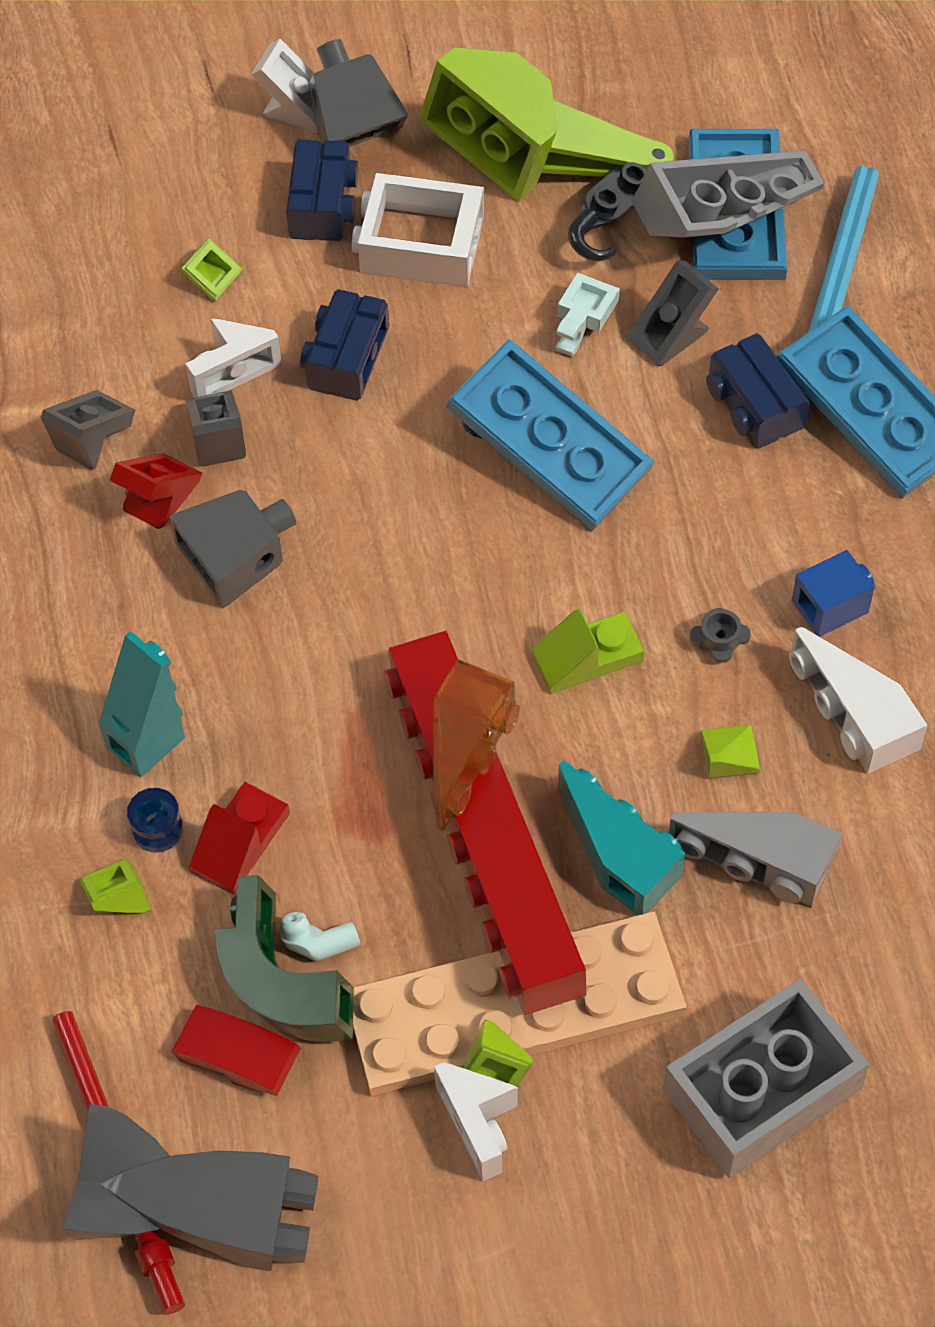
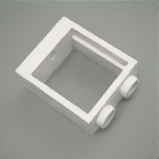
M376 173L372 190H365L361 203V217L364 218L363 225L355 226L352 237V253L359 254L360 273L468 287L484 220V187ZM384 209L457 218L451 247L377 237Z

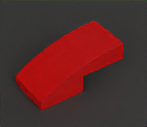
M196 1004L172 1052L181 1062L224 1073L235 1085L277 1096L301 1048L297 1043L261 1026Z

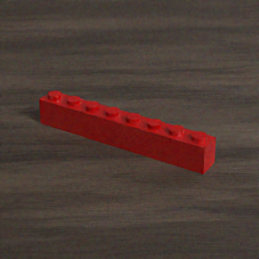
M447 630L389 647L391 668L384 670V678L392 699L401 698L404 709L399 710L403 730L407 739L416 737L420 749L415 750L420 774L423 780L432 778L436 788L435 791L431 792L436 815L440 822L448 820L453 833L447 834L453 859L457 865L465 862L470 876L464 877V882L473 908L482 906L487 918L486 921L481 922L488 949L491 953L499 951L505 966L499 967V973L507 997L509 999L518 998L525 1016L586 996V968Z

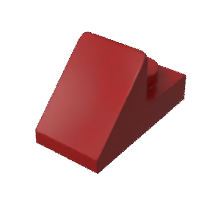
M159 453L115 462L109 481L125 488L126 498L123 510L126 513L157 529H161L200 482L202 472L165 453Z
M244 781L225 809L216 804L211 806L189 865L190 872L234 895L237 891L238 877L247 876L289 816V805Z

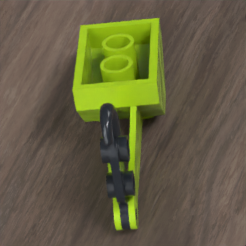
M452 48L436 61L418 119L517 202H520L536 187L541 173L604 177L586 194L580 213L573 220L568 232V240L571 247L578 255L592 261L608 260L616 254V249L614 247L605 250L592 248L586 243L585 234L590 229L618 222L634 208L632 201L650 163L673 161L674 159L673 151L665 143L640 136L553 100L551 80L517 52Z

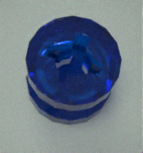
M147 788L131 798L127 807V818L136 844L143 850L152 853L172 849L183 835V820L180 816V808L175 796L161 788ZM156 813L155 818H152L150 821H147V818L150 815Z

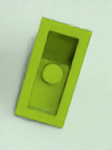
M576 609L532 648V655L550 694L644 661V650L625 611L588 624L581 609Z

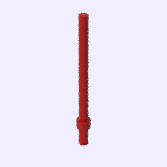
M64 1011L57 1014L52 1021L87 1113L90 1104L109 1107L73 1012ZM157 1230L134 1235L139 1247L135 1251V1256L143 1276H150L163 1313L169 1315L180 1311L185 1307V1302L171 1269L175 1264V1260L167 1240L160 1239Z

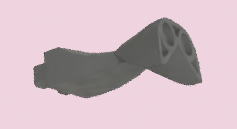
M90 1104L79 1180L63 1225L64 1237L72 1240L117 1238L161 1229L241 1266L272 1271L273 1261L282 1263L305 1262L310 1227L282 1223L280 1220L283 1206L313 1211L319 1176L300 1169L289 1168V1156L264 1152L219 1150L170 1156L153 1136L127 1115L107 1106Z

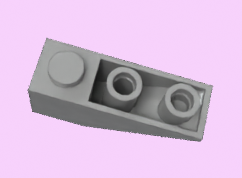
M674 812L670 819L669 834L679 842L682 851L685 852V856L692 859L704 858L721 866L728 875L737 880L754 881L771 889L776 897L792 904L802 903L810 908L837 858L843 835L795 812Z

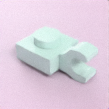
M577 273L558 303L557 317L563 320L556 331V335L561 336V339L557 343L555 350L573 357L580 346L586 328L600 332L619 301L620 288Z

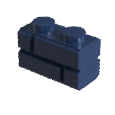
M298 139L295 142L286 210L288 232L292 239L313 240L315 237H318L319 240L340 241L344 236L345 223H353L355 200L354 195H348L349 188H357L359 167L358 160H350V148L346 141L325 140L324 143H320L319 140Z
M337 289L334 291L329 306H320L315 321L317 335L314 342H305L300 357V367L306 371L307 386L311 390L330 395L336 393L339 397L356 401L362 398L390 327L388 303L384 299L366 295L360 297L358 293Z
M756 333L740 340L735 346L731 344L713 353L710 359L709 375L706 377L708 389L716 401L724 400L731 410L732 423L741 436L748 434L756 447L760 449L777 441L781 436L786 437L804 428L807 423L810 402L761 335Z

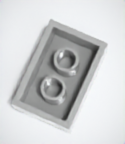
M800 978L667 1065L663 1092L727 1177L731 1178L861 1090L870 1064Z

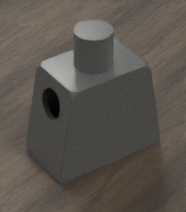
M341 39L329 41L317 48L324 69L312 75L308 87L320 143H324L325 140L346 141L350 147L402 128L408 117L406 109L371 54L349 60Z
M242 490L234 491L170 516L175 544L221 608L231 604L280 566L283 558L278 534L296 525L295 516L284 499H280L260 510L248 493Z

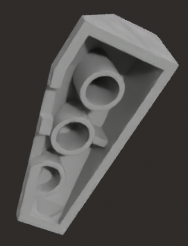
M806 151L653 162L649 164L632 203L650 236L692 237L724 234L821 190L824 181Z

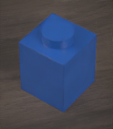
M845 550L796 574L792 602L814 633L821 637L869 613L875 589L874 579L868 568L864 564H858L850 552Z

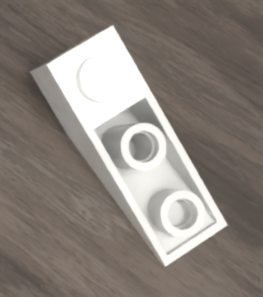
M803 627L795 629L792 650L789 653L792 669L799 679H806L815 692V702L820 713L825 719L833 720L840 731L843 748L852 760L858 759L866 773L869 774L921 750L928 725L899 683Z

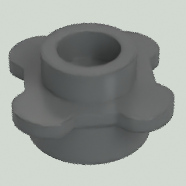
M715 608L704 616L701 626L692 628L690 639L694 645L703 646L710 651L715 661L727 662L732 658V652L740 644L749 642L751 632L746 625L741 624L739 617L735 613L726 609ZM716 633H723L725 637L718 638Z

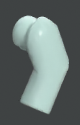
M292 912L287 914L280 923L282 931L281 940L288 949L313 961H321L361 946L359 936L352 921L322 931L309 924L304 913Z

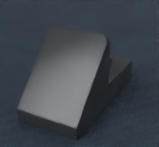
M677 260L634 324L627 338L658 365H664L708 331L709 327L699 318L719 289L688 262Z
M95 390L43 409L41 420L57 451L90 469H95L104 438L131 427L135 409Z
M232 390L185 399L200 466L245 458L246 450L242 423Z

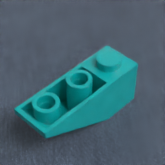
M130 631L125 635L99 725L106 748L139 777H142L185 738L180 718L183 713L176 701L175 691L177 687L171 679L169 671L171 661L168 655L154 641L150 640L145 643Z
M563 760L558 767V790L601 888L637 916L648 913L682 877L685 852L682 851L681 845L671 834L663 830L657 832L644 822L640 813L632 804L623 799L617 801L605 792L599 781L589 771L582 768L577 770Z

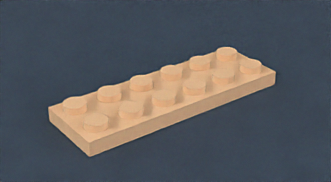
M655 911L571 932L586 968V996L525 1016L518 998L509 999L506 995L499 973V967L505 966L499 951L354 987L353 1030L371 1097L434 1081V1066L443 1062L463 1068L485 1019L494 1022L531 1056L686 1016L687 1006Z

